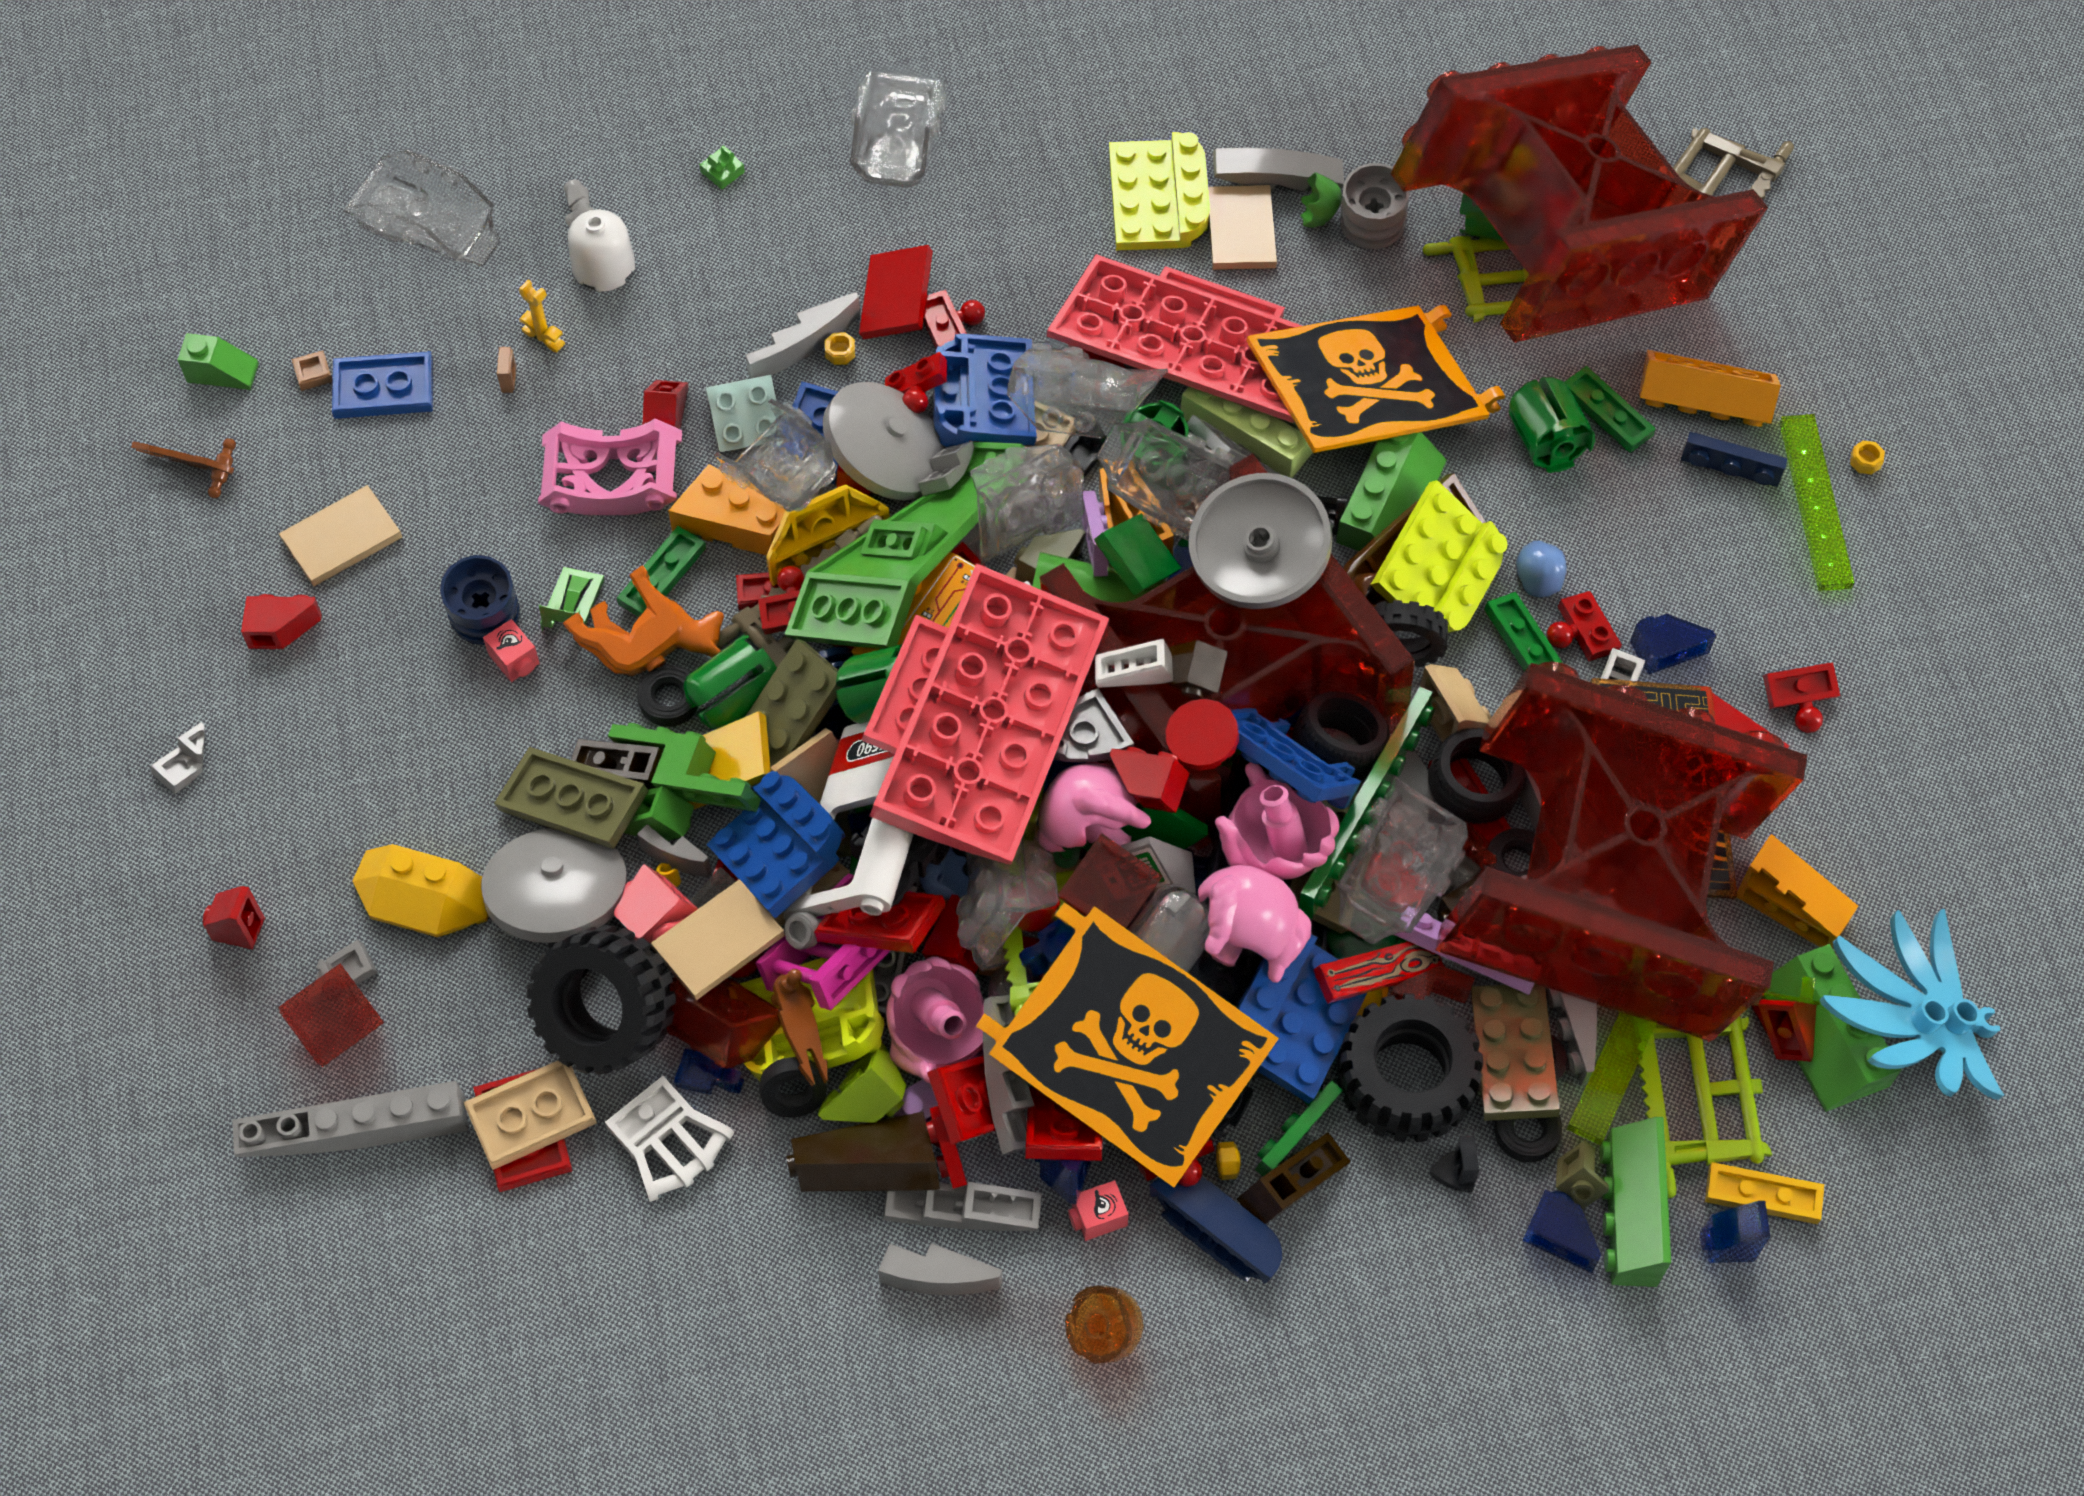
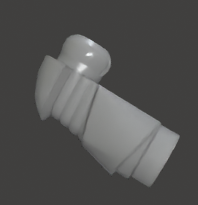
M576 179L568 181L563 188L568 205L572 210V213L567 214L565 217L569 227L580 214L594 210V208L590 207L587 187Z

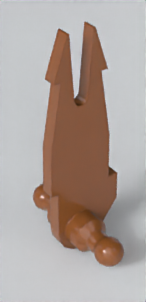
M231 438L223 441L222 452L217 454L215 461L135 441L131 445V448L145 454L211 470L212 484L208 489V495L211 498L220 497L222 484L227 482L228 476L233 475L234 468L231 467L233 463L231 455L236 447V443Z
M792 969L788 974L779 976L774 982V994L771 996V1003L780 1009L778 1017L785 1037L800 1063L799 1070L810 1085L813 1086L815 1082L807 1051H809L825 1084L828 1081L827 1059L823 1058L818 1026L811 1009L815 1002L811 991L800 983L802 979L801 971Z

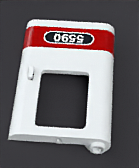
M869 722L856 723L845 727L820 801V805L833 819H835L837 813L875 802L895 755L862 741ZM872 818L852 882L844 887L811 894L813 886L810 887L785 910L784 919L787 921L792 914L804 911L818 917L860 907L863 912L874 916L890 911L913 833Z

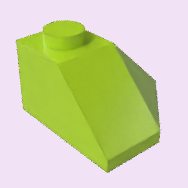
M883 1043L879 1049L873 1053L866 1054L845 1074L847 1077L839 1085L841 1091L838 1093L833 1089L826 1096L818 1116L822 1120L876 1123L885 1114L888 1117L893 1116L903 1106L904 1101L902 1099L907 1085Z

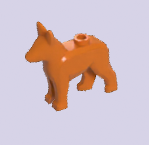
M642 565L629 576L647 608L634 623L630 633L610 621L607 615L608 605L605 601L590 609L595 628H588L578 612L563 622L565 628L573 635L574 640L582 648L595 655L613 673L635 676L646 670L650 672L655 668L663 666L666 663L664 657L677 648L706 654L711 658L721 652L717 645L720 641V629L724 614L715 611L707 614L700 620H694L679 604L665 597L650 583L649 573Z

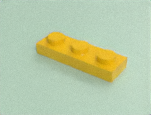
M1712 1162L1708 1170L1705 1202L1818 1225L1822 1217L1825 1184Z

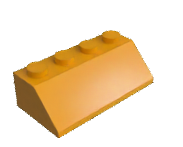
M1647 349L1639 394L1640 398L1645 399V404L1650 406L1664 407L1665 403L1678 405L1677 410L1681 412L1697 414V410L1711 412L1710 416L1716 419L1729 420L1730 416L1743 418L1744 424L1762 427L1763 422L1772 423L1781 384L1776 374Z

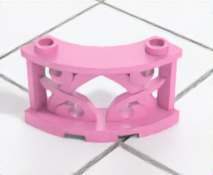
M653 419L637 427L622 429L619 436H602L603 430L581 428L561 421L543 434L542 446L545 447L541 495L538 497V504L549 507L555 513L632 515L651 510H661L665 505L677 500V493L673 491L676 445L682 442L681 429L658 419ZM559 452L564 453L567 463L558 462ZM587 458H594L596 460L589 463ZM629 458H636L637 462L631 461ZM609 459H619L625 469L634 473L618 488L609 492L589 477L588 474L603 469ZM656 471V479L654 480L653 475L648 472ZM557 473L573 474L563 477L561 481L563 486H572L574 490L556 485Z

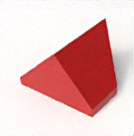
M1767 999L1748 1000L1770 1039L1776 1059L1812 1061L1814 1055L1816 1004Z

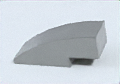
M933 1243L930 1244L926 1256L889 1244L878 1270L879 1281L882 1284L906 1291L933 1295L981 1293L1000 1289L1003 1282L1001 1269Z

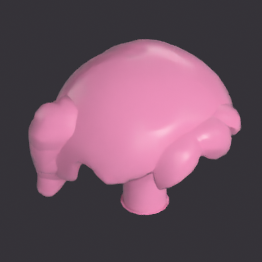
M1086 762L1065 768L1056 775L1048 786L1040 804L1037 838L1039 844L1049 852H1064L1065 850L1062 847H1083L1086 844V840L1090 843L1096 841L1105 850H1109L1131 842L1132 836L1127 835L1121 827L1130 825L1135 828L1145 829L1151 824V818L1135 806V803L1139 802L1128 793L1116 769L1105 763Z
M1251 762L1247 764L1245 772L1251 786L1241 794L1228 818L1219 816L1215 821L1219 831L1222 851L1228 865L1256 867L1281 880L1300 877L1313 868L1325 864L1328 856L1335 850L1334 838L1338 834L1340 827L1338 817L1329 807H1325L1321 801L1311 803L1302 799L1290 785L1281 783L1273 779L1269 774H1266L1259 764Z
M1244 865L1230 866L1214 872L1203 881L1198 889L1200 903L1207 897L1209 898L1208 926L1210 931L1205 942V950L1214 960L1227 967L1236 966L1235 963L1243 948L1252 950L1268 961V977L1272 982L1278 983L1283 977L1285 969L1301 953L1311 937L1310 918L1298 908V902L1291 889L1278 877L1256 867Z
M928 957L924 961L912 963L904 974L894 977L891 983V994L886 1005V1020L892 1039L890 1058L896 1066L931 1084L927 1072L968 1060L983 1048V1031L977 1028L976 1025L984 1015V999L980 991V984L971 970L961 965L951 964L939 957Z

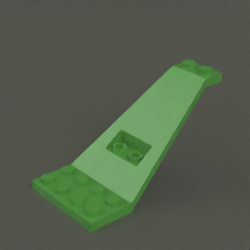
M973 442L974 451L970 463L961 479L951 489L924 495L887 520L874 519L867 533L807 571L784 635L792 640L799 639L806 642L873 649L897 646L917 586L1019 480L1029 449L1018 443Z

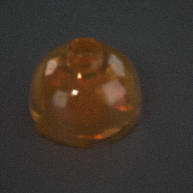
M1109 1285L1090 1286L1077 1293L1072 1300L1076 1301L1072 1311L1066 1314L1065 1319L1066 1336L1073 1351L1078 1356L1083 1355L1087 1360H1090L1088 1362L1093 1364L1117 1362L1132 1354L1142 1339L1144 1330L1143 1313L1137 1301L1127 1291Z

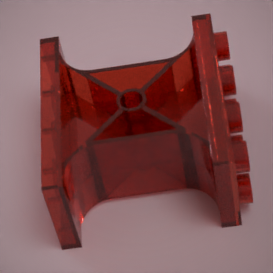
M1638 44L1607 49L1605 46H1596L1583 54L1559 57L1557 54H1548L1535 62L1512 66L1507 62H1500L1487 70L1460 74L1456 70L1447 71L1430 84L1427 89V98L1429 100L1417 123L1412 125L1402 137L1404 148L1390 173L1402 191L1406 192L1446 185L1466 194L1479 206L1528 272L1527 279L1500 322V325L1514 343L1708 299L1768 209L1754 189L1717 197L1700 192L1681 179L1625 108L1652 63Z
M1252 453L1229 467V481L1248 474L1268 472ZM1332 554L1324 572L1308 591L1286 604L1265 609L1242 608L1219 599L1200 581L1194 566L1137 599L1118 603L1103 601L1086 593L1064 563L1039 577L1042 591L1109 618L1095 655L1159 639H1164L1168 648L1198 640L1227 651L1218 693L1203 696V699L1218 701L1230 710L1253 708L1270 722H1275L1279 718L1285 719L1300 710L1309 699L1319 693L1340 691L1354 694L1371 703L1382 714L1388 724L1389 733L1392 734L1410 704L1415 660ZM1095 656L1081 688L1082 691L1078 696L1080 697L1098 688L1134 742V747L1152 755H1158L1159 752L1171 754L1166 743L1165 732L1169 718L1180 706L1196 700L1183 696L1181 694L1182 690L1169 686L1167 683L1097 687ZM1124 664V669H1128L1129 664ZM1109 665V673L1115 672V665ZM1184 767L1190 774L1178 807L1208 825L1207 836L1193 844L1197 851L1212 843L1210 833L1216 828L1215 821L1221 814V777L1215 769L1198 771Z
M1544 662L1539 665L1530 663L1484 727L1479 750L1480 752L1522 765L1533 777L1539 788L1541 810L1527 877L1523 879L1486 867L1440 925L1435 951L1692 1036L1713 1041L1770 989L1774 961L1729 947L1717 935L1709 921L1706 901L1718 831L1746 840L1804 780L1808 755L1785 748L1781 738L1769 732L1749 731L1741 733L1717 725L1715 718L1701 709L1681 708L1675 711L1648 702L1647 696L1641 690L1632 686L1613 685L1606 688L1579 679L1577 671L1563 663Z

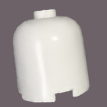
M597 209L580 214L571 223L567 235L572 273L577 282L581 285L584 283L588 286H593L598 292L611 291L623 286L626 283L625 279L631 274V271L635 270V258L628 229L622 219L610 211Z

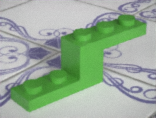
M628 723L627 726L612 724L608 737L614 743L659 747L663 750L651 781L656 788L663 786L689 802L757 812L761 798L751 789V785L748 782L739 778H731L730 781L720 780L708 774L716 752L705 742L706 738L701 734L693 731H686L685 734H680L664 727H657L656 730L646 729L636 723Z

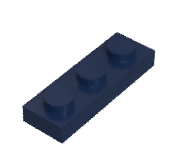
M1689 432L1681 456V461L1689 462L1697 467H1707L1721 471L1729 476H1739L1756 481L1761 485L1775 487L1779 485L1788 459L1694 432Z

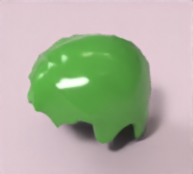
M1314 172L1307 180L1312 188V193L1301 198V202L1306 206V211L1300 216L1303 219V226L1310 228L1323 226L1326 222L1330 221L1342 202V193L1338 184L1324 175Z

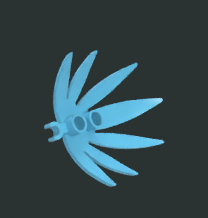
M1941 909L1933 920L1930 934L1931 965L1901 911L1897 910L1890 918L1892 940L1899 961L1909 978L1924 994L1840 935L1833 941V947L1843 964L1862 984L1876 994L1903 1006L1824 995L1820 999L1822 1006L1840 1020L1862 1031L1884 1037L1916 1038L1915 1040L1898 1043L1876 1052L1867 1060L1871 1065L1885 1069L1905 1068L1921 1062L1936 1050H1940L1942 1056L1936 1066L1935 1079L1938 1088L1944 1095L1952 1097L1959 1090L1964 1068L1966 1076L1980 1092L1995 1100H1999L2004 1096L1973 1034L1976 1033L1983 1038H1991L2001 1029L2000 1026H1992L1985 1021L1995 1013L1993 1008L1983 1007L1979 1010L1972 1001L1963 999L1945 909Z

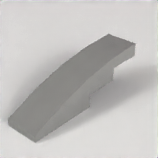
M1218 148L1213 152L1214 177L1246 186L1270 185L1272 191L1276 185L1305 192L1310 186L1307 180L1314 172L1333 180L1340 189L1344 184L1343 159L1309 152L1272 148Z
M857 292L796 313L797 325L771 333L772 345L745 354L750 379L773 375L787 369L825 346L824 340L832 333L843 332L860 317V304Z
M1010 995L984 999V1013L1005 1028L1009 1026L1015 1017L1010 1006ZM983 1032L985 1079L991 1115L1002 1155L1026 1150L1027 1121L1023 1110L1034 1106L1027 1081L989 1055L996 1041Z
M939 1182L940 1189L886 1191L883 1220L956 1229L1037 1231L1042 1193L967 1182L968 1185L953 1189L952 1184Z

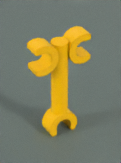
M527 280L519 288L520 295L529 303L530 311L527 310L519 318V321L525 324L522 332L529 337L537 336L539 341H543L550 350L557 353L565 345V342L559 339L563 335L560 329L555 326H550L549 328L547 326L542 301L546 298L547 294L543 288L536 291L531 281Z

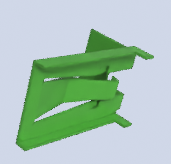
M563 567L548 605H539L541 630L543 631L544 627L552 628L555 621L563 623L573 616L581 592L588 582L592 580L575 613L578 612L586 625L591 614L590 609L593 608L604 582V575ZM570 575H572L569 586L567 588ZM566 588H567V593H566L564 608H563V610H561L560 607H561V605H562V602H563V599H564V595H565V591H566Z

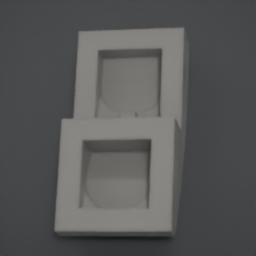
M972 441L944 448L929 459L934 472L918 483L923 496L949 490L961 479L972 458L974 451Z
M646 825L637 833L641 850L660 863H667L672 869H678V871L695 876L708 877L712 873L709 857L684 836L672 845L649 825Z

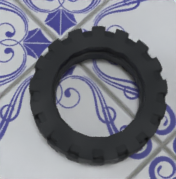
M1394 600L1393 603L1387 604L1385 601L1377 603L1375 607H1366L1365 611L1360 612L1357 616L1355 649L1360 651V655L1363 658H1370L1372 663H1383L1385 667L1391 668L1393 666H1400V668L1406 669L1414 665L1418 668L1425 666L1428 662L1431 664L1438 661V657L1442 658L1445 655L1448 644V621L1444 619V615L1440 611L1435 612L1434 608L1429 605L1420 606L1418 602L1413 601L1402 603V600ZM1407 631L1422 636L1400 639L1382 635V633Z

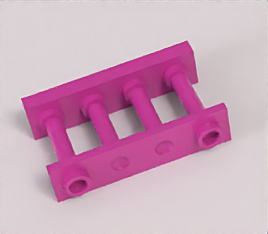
M848 873L832 889L849 885L854 875ZM825 915L818 916L816 918L823 919ZM784 936L755 963L766 990L771 992L773 991L774 982L779 976L788 974L792 969L800 970L802 973L801 982L811 984L819 1007L831 1011L891 950L858 947L857 945L844 944L839 948L823 942H818L811 948L800 950L792 947L786 940V936ZM810 954L827 959L817 971L800 966Z

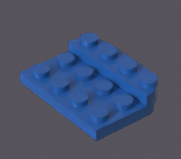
M963 333L955 334L954 340L945 343L941 347L938 346L936 353L941 352L947 359V382L933 388V423L937 434L940 436V443L945 447L969 441L1018 443L1035 446L1037 433L1032 339Z
M1253 708L1231 710L1237 720L1239 729L1237 749L1242 751L1241 756L1254 764H1261L1269 770L1268 774L1273 779L1281 783L1290 784L1297 789V795L1308 802L1316 803L1327 800L1328 803L1339 809H1345L1349 806L1361 783L1360 780L1352 778L1355 768L1347 762L1327 764L1286 736L1291 724L1281 718L1277 722L1271 723Z
M771 771L762 778L760 783L753 787L754 791L761 798L757 812L743 810L725 828L719 830L715 837L706 845L737 879L744 883L774 918H777L836 865L840 859L835 853L840 846L841 839L846 836L831 815L795 779L790 776L780 775L777 771Z
M1312 934L1301 953L1285 969L1283 977L1278 983H1274L1269 979V964L1265 958H1262L1237 1006V1009L1279 1038L1256 1071L1308 1104L1315 1099L1343 1043L1345 1034L1348 1033L1350 1024L1356 1017L1367 993L1327 1004L1313 969L1321 964L1337 961L1338 959L1315 945L1318 937Z

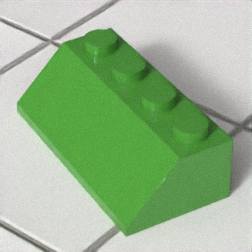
M1422 432L1377 441L1340 519L1336 543L1360 551L1421 497L1429 482L1439 479L1447 460Z
M1830 944L1796 956L1756 984V988L1763 999L1816 1004L1813 1059L1811 1062H1797L1825 1112L1890 1087L1901 1072V1069L1876 1067L1867 1061L1876 1052L1888 1047L1882 1036L1862 1031L1845 1023L1830 1013L1820 1003V999L1824 995L1861 999Z
M1653 1117L1611 1128L1606 1141H1601L1600 1163L1606 1164L1607 1177H1602V1179L1609 1185V1191L1602 1196V1199L1608 1200V1213L1603 1215V1234L1609 1236L1610 1249L1605 1250L1604 1268L1605 1272H1611V1285L1657 1287L1671 1264L1664 1117Z

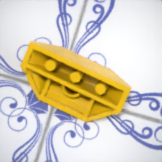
M845 484L786 510L766 556L771 584L773 586L778 584L777 576L782 568L795 566L800 569L802 564L809 565L812 556L819 558L822 549L829 550L835 546V540L846 530L852 529L855 532L857 527L874 515L887 520L890 518L889 508L886 504Z
M391 844L366 850L352 881L370 919L437 938L462 930L475 923L478 925L487 922L489 918L483 902L481 890L482 876L459 862Z

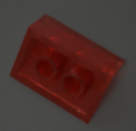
M677 977L672 978L673 982L669 984L670 991H675L676 1004L670 1006V1010H673L675 1015L672 1024L666 1027L668 1034L678 1037L690 1045L691 1049L709 1057L719 1067L733 1068L738 1064L752 1061L781 1026L778 1017L779 1008L729 977L698 1000L692 997Z

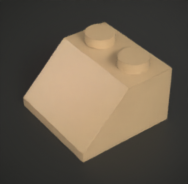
M1434 664L1425 666L1420 687L1433 692L1431 707H1434L1435 711L1430 723L1440 740L1443 742L1451 734L1467 728H1481L1482 730L1487 729L1489 731L1492 724L1490 713L1485 706H1480L1471 682L1467 678L1464 679L1457 668Z

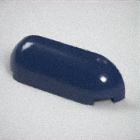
M1202 1176L1197 1184L1190 1187H1185L1178 1183L1175 1187H1172L1160 1177L1150 1185L1151 1197H1157L1165 1209L1161 1214L1162 1217L1234 1275L1244 1281H1248L1251 1277L1260 1279L1263 1284H1266L1275 1275L1282 1260L1281 1244L1275 1233Z

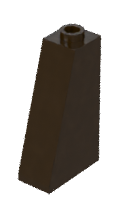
M923 1111L879 1120L876 1123H865L791 1139L793 1154L786 1156L790 1178L798 1176L801 1192L922 1191L940 1189L936 1160Z

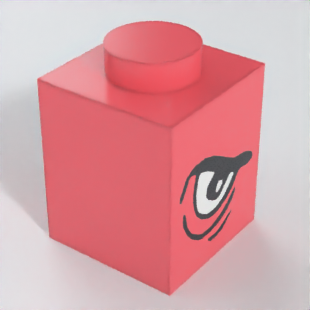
M512 619L483 637L488 655L511 682L519 677L527 676L540 664L535 646Z
M1115 1180L1073 1194L1072 1208L1068 1210L1073 1229L1075 1231L1081 1230L1085 1241L1128 1226L1129 1214Z

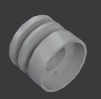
M1369 163L1357 167L1347 176L1343 184L1340 226L1344 236L1351 243L1364 249H1381L1392 245L1400 239L1406 225L1410 187L1406 177L1398 169L1387 164Z

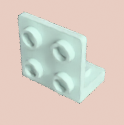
M771 375L706 387L705 391L710 405L720 452L780 440L783 430Z

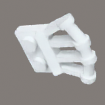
M664 1076L660 1077L605 1121L606 1128L628 1151L630 1156L636 1160L650 1202L658 1200V1195L683 1186L688 1188L692 1185L695 1176L703 1170L708 1172L714 1167L713 1162L725 1141L729 1142L734 1134V1131L727 1125L694 1110ZM688 1121L712 1133L704 1149L683 1128L682 1124ZM671 1133L694 1156V1159L684 1167L661 1142ZM652 1149L673 1174L653 1181L645 1154Z

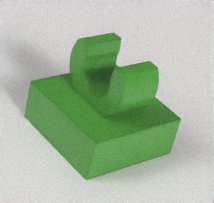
M724 145L699 164L700 172L720 189H724L745 172L744 164Z

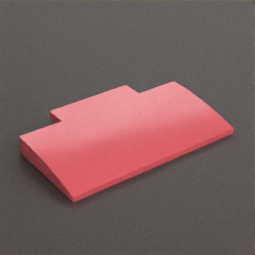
M1096 254L1047 330V337L1294 423L1293 418L1246 342L1247 336L1302 326L1282 319L1285 307L1166 266L1160 276Z
M976 563L949 628L915 615L863 734L862 741L895 754L869 817L932 841L1011 865L1109 618Z

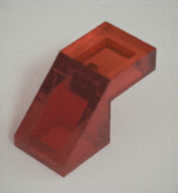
M1438 966L1394 985L1391 995H1394L1396 1000H1401L1403 993H1414L1415 999L1424 1000L1425 995L1430 996V993L1433 992L1465 1004L1475 978L1443 966Z

